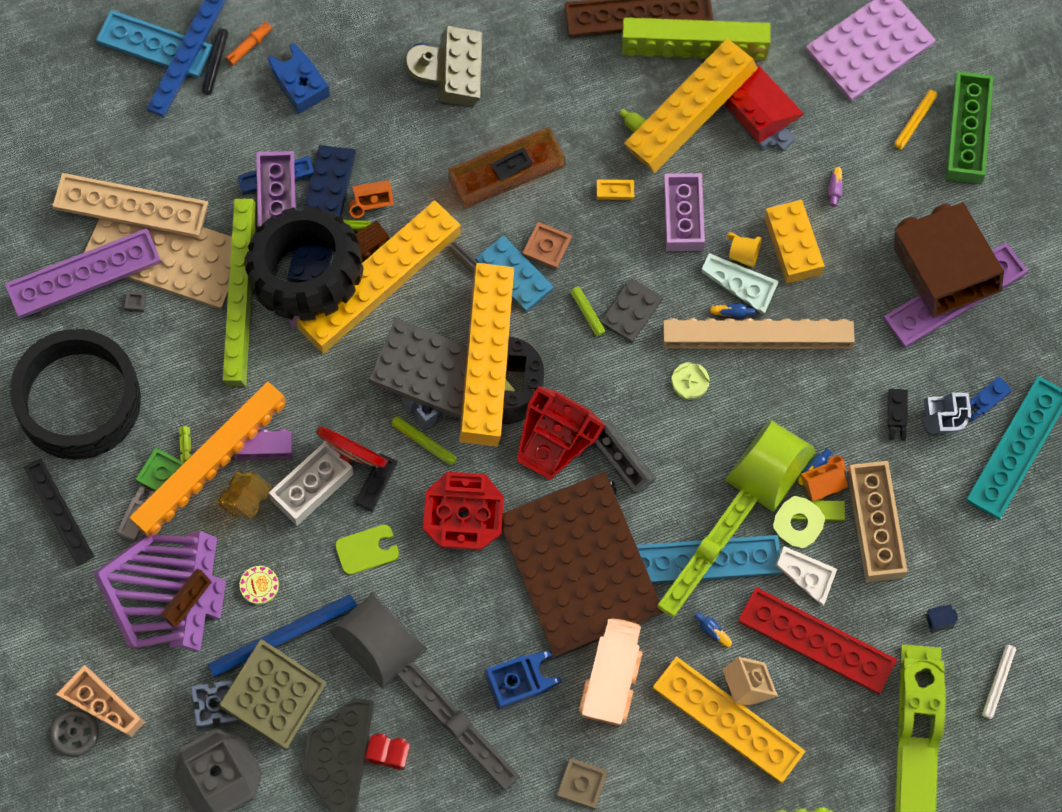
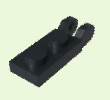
M888 389L887 427H889V440H894V430L896 427L901 428V441H906L908 390Z

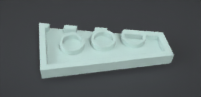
M710 253L701 271L743 302L755 308L763 316L779 282Z

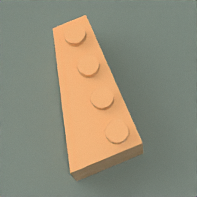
M85 665L56 694L131 737L145 723L139 715Z

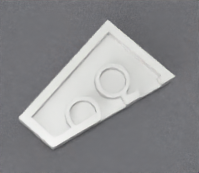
M782 547L776 566L823 606L837 569L787 547Z

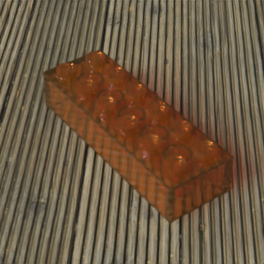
M547 127L449 168L448 179L463 209H466L565 167V155L550 127ZM524 148L532 161V166L499 182L491 169V163Z

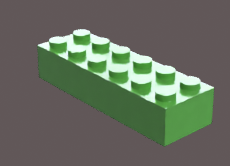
M960 71L956 73L953 83L945 180L982 185L986 174L994 76Z

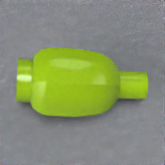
M625 109L619 113L624 118L625 125L633 132L646 121L639 114L634 112L628 113Z

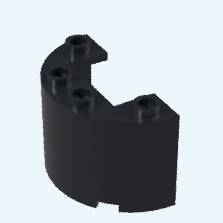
M509 336L507 371L525 372L523 392L504 390L502 424H514L525 420L528 402L538 386L544 387V365L539 353L524 340Z

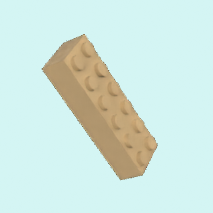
M881 461L850 465L847 475L865 582L904 579L908 571L889 462Z

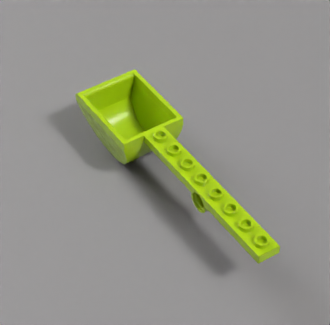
M771 419L765 423L725 479L726 482L740 490V492L709 535L703 539L694 556L658 604V609L672 618L676 616L757 502L772 512L776 510L801 475L803 469L815 455V448L811 444Z

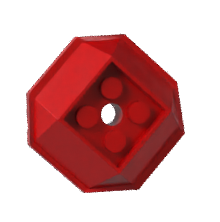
M447 471L426 491L423 531L440 548L481 551L501 536L504 496L486 474ZM460 512H467L469 515L461 518L458 514Z

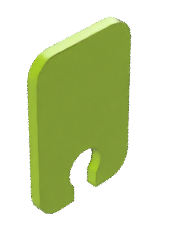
M380 525L340 538L336 542V550L343 571L348 575H354L396 561L399 558L397 545L391 546L387 550H382L378 546L381 539L394 537L392 529L388 525Z

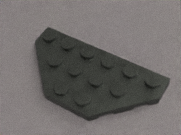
M353 698L340 710L335 711L319 725L314 726L308 731L301 771L331 812L357 811L374 707L373 700Z

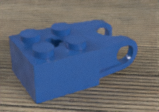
M291 43L289 49L292 53V58L289 61L281 62L272 55L267 57L279 87L297 113L300 114L328 98L330 93L328 84L311 60L296 44Z
M551 652L520 656L485 670L484 676L498 710L534 698L562 682L560 677L546 678L539 672V665L551 658ZM507 681H514L515 684L513 686H510L507 684Z

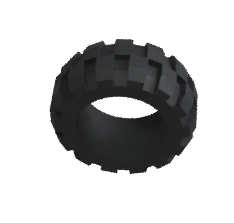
M305 206L304 210L296 211L295 207L283 210L282 216L276 219L271 216L261 225V233L255 232L248 245L249 252L245 256V271L248 275L252 291L267 310L275 311V314L290 320H293L294 316H299L301 321L316 320L315 316L325 313L327 317L338 311V304L341 302L346 304L356 291L354 285H359L364 270L362 265L363 255L357 236L351 226L343 221V218L328 210L324 214L320 208ZM320 245L335 252L334 259L328 269L312 280L292 283L274 276L279 261L287 253L298 247Z

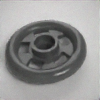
M78 709L61 713L54 720L50 729L52 745L58 752L66 756L85 754L94 746L98 737V726L95 719L89 713ZM76 717L84 720L82 725L74 723ZM67 721L69 724L64 730L61 729L60 725ZM76 729L77 734L71 735V730ZM84 729H90L89 737H83ZM64 735L68 742L62 744L59 737ZM81 741V747L73 748L72 743Z

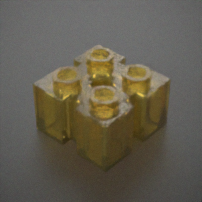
M236 471L228 483L230 486L227 490L223 491L216 503L232 516L252 519L258 513L260 500L264 501L268 497L272 486L256 473L248 472L246 474L242 471Z

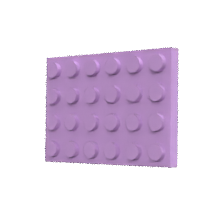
M873 0L808 44L805 50L852 102L936 43V39L901 0Z

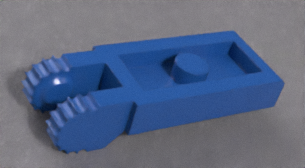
M1000 376L971 399V408L975 406L978 411L971 415L970 420L972 422L982 414H986L1012 392V389Z

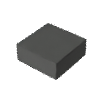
M127 290L125 311L144 312L146 292Z

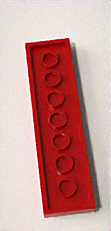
M757 587L754 589L738 620V623L880 695L898 660Z

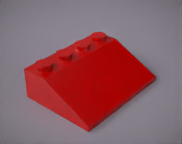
M757 66V70L724 103L725 107L758 143L766 140L804 115L760 66Z

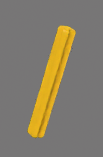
M930 89L896 139L894 143L896 148L900 150L904 148L938 95L936 91Z

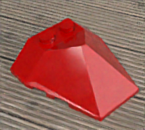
M538 386L528 402L517 462L551 480L575 457H578L582 451L597 440L605 423L588 408L563 394Z

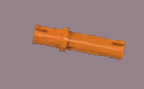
M264 21L255 31H251L249 33L250 36L225 57L228 63L231 62L230 64L234 66L256 44H260L262 42L261 39L273 30L270 24L267 26L268 23Z

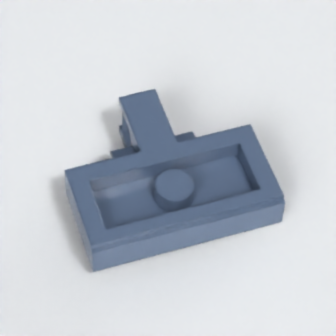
M784 127L759 143L757 147L764 151L769 145H776L783 152L796 140V137Z

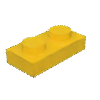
M597 180V200H634V180Z

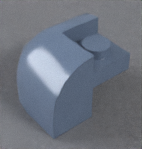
M968 392L950 393L943 397L924 398L926 418L923 419V423L930 434L957 432L962 430L967 425L968 420L971 419Z

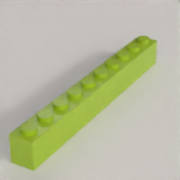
M234 199L223 382L227 387H246L252 288L245 271V256L249 252L248 245L256 232L258 206L254 199Z

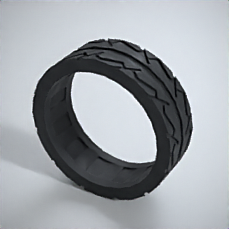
M84 329L57 331L30 346L20 358L21 360L18 361L12 374L10 388H12L10 390L11 404L24 433L35 446L44 452L61 459L82 460L94 458L120 444L130 433L131 428L134 427L141 405L139 382L128 355L119 344L109 337ZM86 354L105 359L114 365L124 377V395L115 414L96 430L81 435L56 434L41 427L29 415L28 400L32 384L39 373L54 361L69 355Z

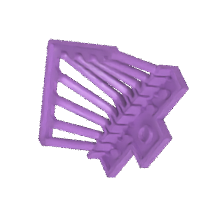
M202 531L187 533V536L152 535L148 538L145 535L94 572V577L128 647L135 649L170 642L169 647L171 648L182 647L193 652L201 650L205 617L221 619L226 585L225 580L212 576L217 537ZM156 542L183 544L185 548L148 545ZM141 551L144 554L153 553L166 555H180L183 559L164 558L136 554ZM126 561H130L132 563L138 562L147 564L175 566L179 568L181 571L138 566L124 563ZM196 568L202 570L212 581L177 628L171 627L167 621L130 624L126 615L161 616L160 614L165 608L122 607L118 598L170 603L175 595L117 590L110 583V581L144 585L164 588L178 593ZM116 570L118 572H132L139 574L169 577L178 580L179 583L123 575L111 572ZM172 630L171 634L138 640L135 632Z

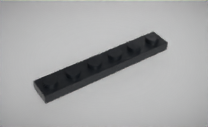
M40 458L24 466L28 477L76 565L78 566L95 557L42 459Z

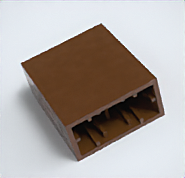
M964 202L954 206L942 204L936 207L930 215L918 220L916 217L906 218L895 228L894 250L933 318L1002 291L1004 270Z

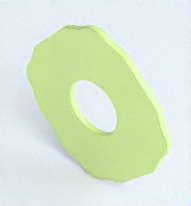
M793 496L785 501L776 513L773 528L778 536L790 545L805 548L813 543L823 530L825 516L820 508L808 499ZM798 513L805 515L808 520L807 527L802 531L793 529L790 523L792 516Z

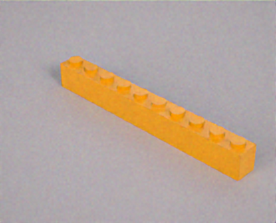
M266 382L129 517L131 522L148 538L156 535L161 530V526L166 521L169 522L173 519L175 512L180 507H185L189 502V498L193 494L199 493L203 485L208 480H212L216 476L217 471L221 467H225L230 462L231 457L244 448V444L249 439L252 440L256 437L258 430L262 426L270 423L272 416L276 412L279 413L284 409L286 404L285 396L272 384Z

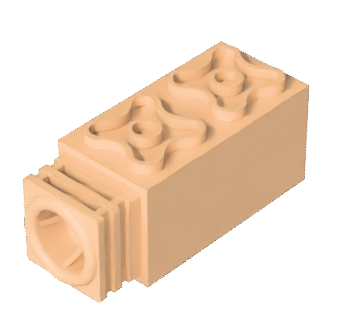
M608 619L604 637H600L591 679H586L579 708L583 718L620 727L622 722L626 723L633 690H630L631 683H636L643 652L639 651L640 646L637 645L641 627L638 624L620 619Z

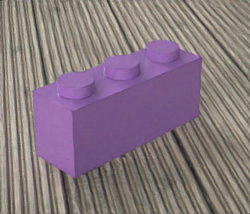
M266 429L258 430L256 437L252 440L249 439L244 444V448L239 453L234 454L235 461L293 459L292 431L287 429H278L277 431L270 432Z

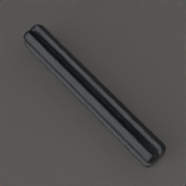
M219 28L202 87V93L211 95L228 36L227 29Z

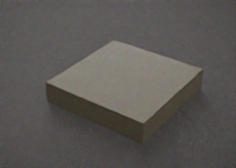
M570 758L557 797L595 810L608 770Z

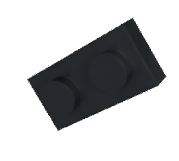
M524 148L491 163V169L499 182L532 166V161Z

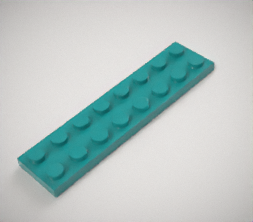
M1040 376L1037 377L965 502L1000 521L1062 413V388Z

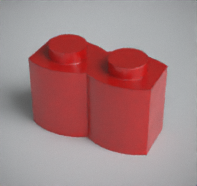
M381 733L371 735L365 761L404 771L410 744L402 738L390 740L387 738V735Z

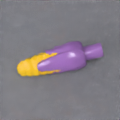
M840 167L834 168L828 186V197L830 198L831 207H836L838 199L842 196L843 184Z

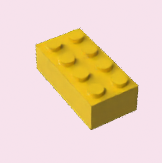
M798 200L766 208L764 219L786 284L822 275L824 263L803 201Z

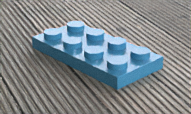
M504 235L476 257L478 263L514 267L512 299L525 313L554 290V286Z

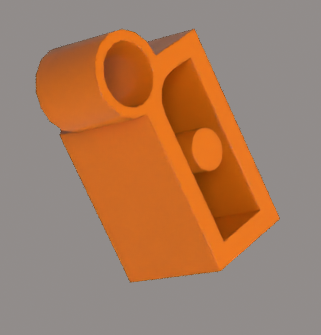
M389 180L352 186L354 200L350 201L348 208L350 215L354 218L362 217L364 210L394 205ZM355 206L361 207L359 211L352 210Z
M834 456L828 460L827 464L801 474L805 493L812 501L821 500L827 495L838 493L848 487L845 477L847 471L843 457Z

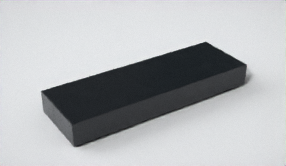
M381 453L379 455L388 460L385 468L373 466L355 501L356 506L372 513L398 464L397 460Z

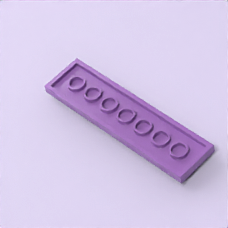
M146 228L8 282L5 286L19 319L162 262Z
M1007 242L992 250L1004 270L1002 289L1027 275L1028 270ZM918 295L885 315L883 320L902 346L907 348L989 297L933 318L921 296Z

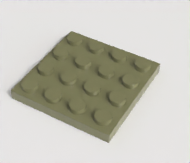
M260 639L218 707L286 750L327 682Z

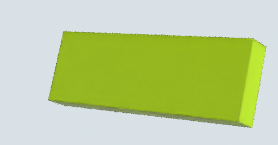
M809 500L820 508L825 516V521H845V501ZM800 513L793 515L791 518L794 521H808L806 516Z

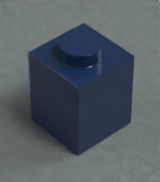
M951 604L928 609L925 614L931 633L953 628L956 621H958L956 610L952 609Z

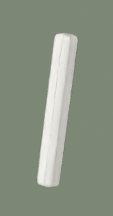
M1006 645L982 713V716L992 719L1016 651L1014 646Z

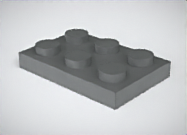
M631 278L601 320V324L630 343H633L662 302L663 297Z

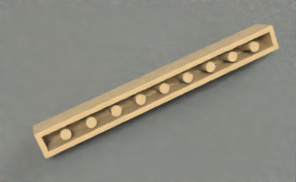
M671 318L663 322V349H852L855 342L854 321H848L847 319H839L837 321H830L828 319H820L818 321H811L810 319H801L799 321H792L791 319H782L781 321H773L772 319H763L762 321H754L753 319H744L743 321L725 319L724 321H716L710 318L705 321H698L694 318L687 320Z

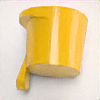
M728 232L727 239L733 240L729 259L754 268L762 237L758 236L756 239L745 238Z

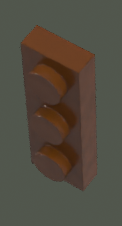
M196 568L160 615L171 627L177 628L212 581L202 570Z

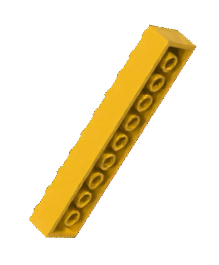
M434 200L362 263L364 270L359 285H354L356 291L346 304L344 302L338 304V311L327 317L325 313L315 316L316 320L301 321L298 318L296 320L298 330L324 354L461 234V225Z
M476 263L473 275L459 442L498 447L500 441L514 267Z

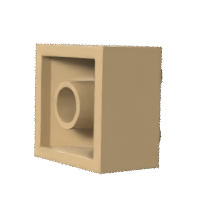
M738 656L722 669L735 703L749 706L778 696L764 662Z

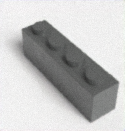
M602 420L605 426L595 443L634 492L644 491L657 478L612 421Z

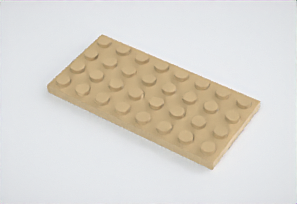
M99 218L85 252L146 229V227ZM204 227L202 228L200 238L147 228L162 263L125 278L222 310L229 290L232 236Z

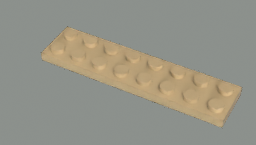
M62 173L53 209L200 238L209 203L204 200Z

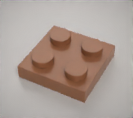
M537 222L523 251V256L557 270L570 244L572 235Z

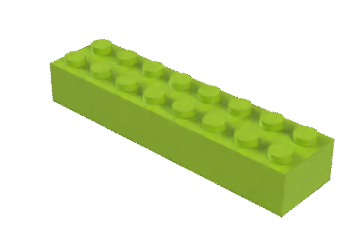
M624 18L622 55L663 56L665 58L672 56L682 58L699 57L707 59L728 38L755 61L767 60L770 47L771 23Z

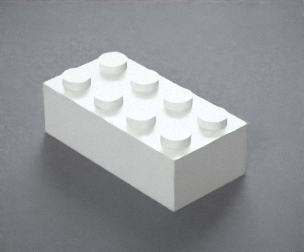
M324 442L269 492L270 500L298 526L354 475L353 467L348 462L339 458L340 454Z

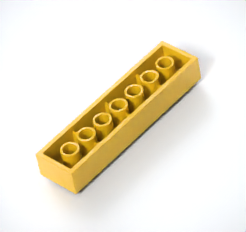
M727 38L626 140L625 145L628 151L653 173H656L757 70L754 59Z

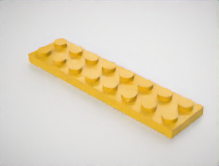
M677 656L652 688L780 784L784 782L806 752L742 704L735 703L730 695Z

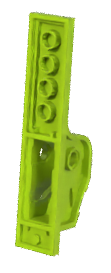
M901 645L895 812H936L938 750L944 732L946 703L944 661H941V648ZM920 671L931 672L930 682L932 684L926 688L919 687L918 682L915 680L916 673ZM914 713L926 714L931 717L928 738L911 737Z

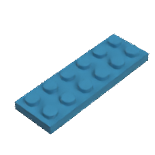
M111 10L96 41L97 44L168 68L185 35ZM204 42L187 75L199 78L211 53V44Z

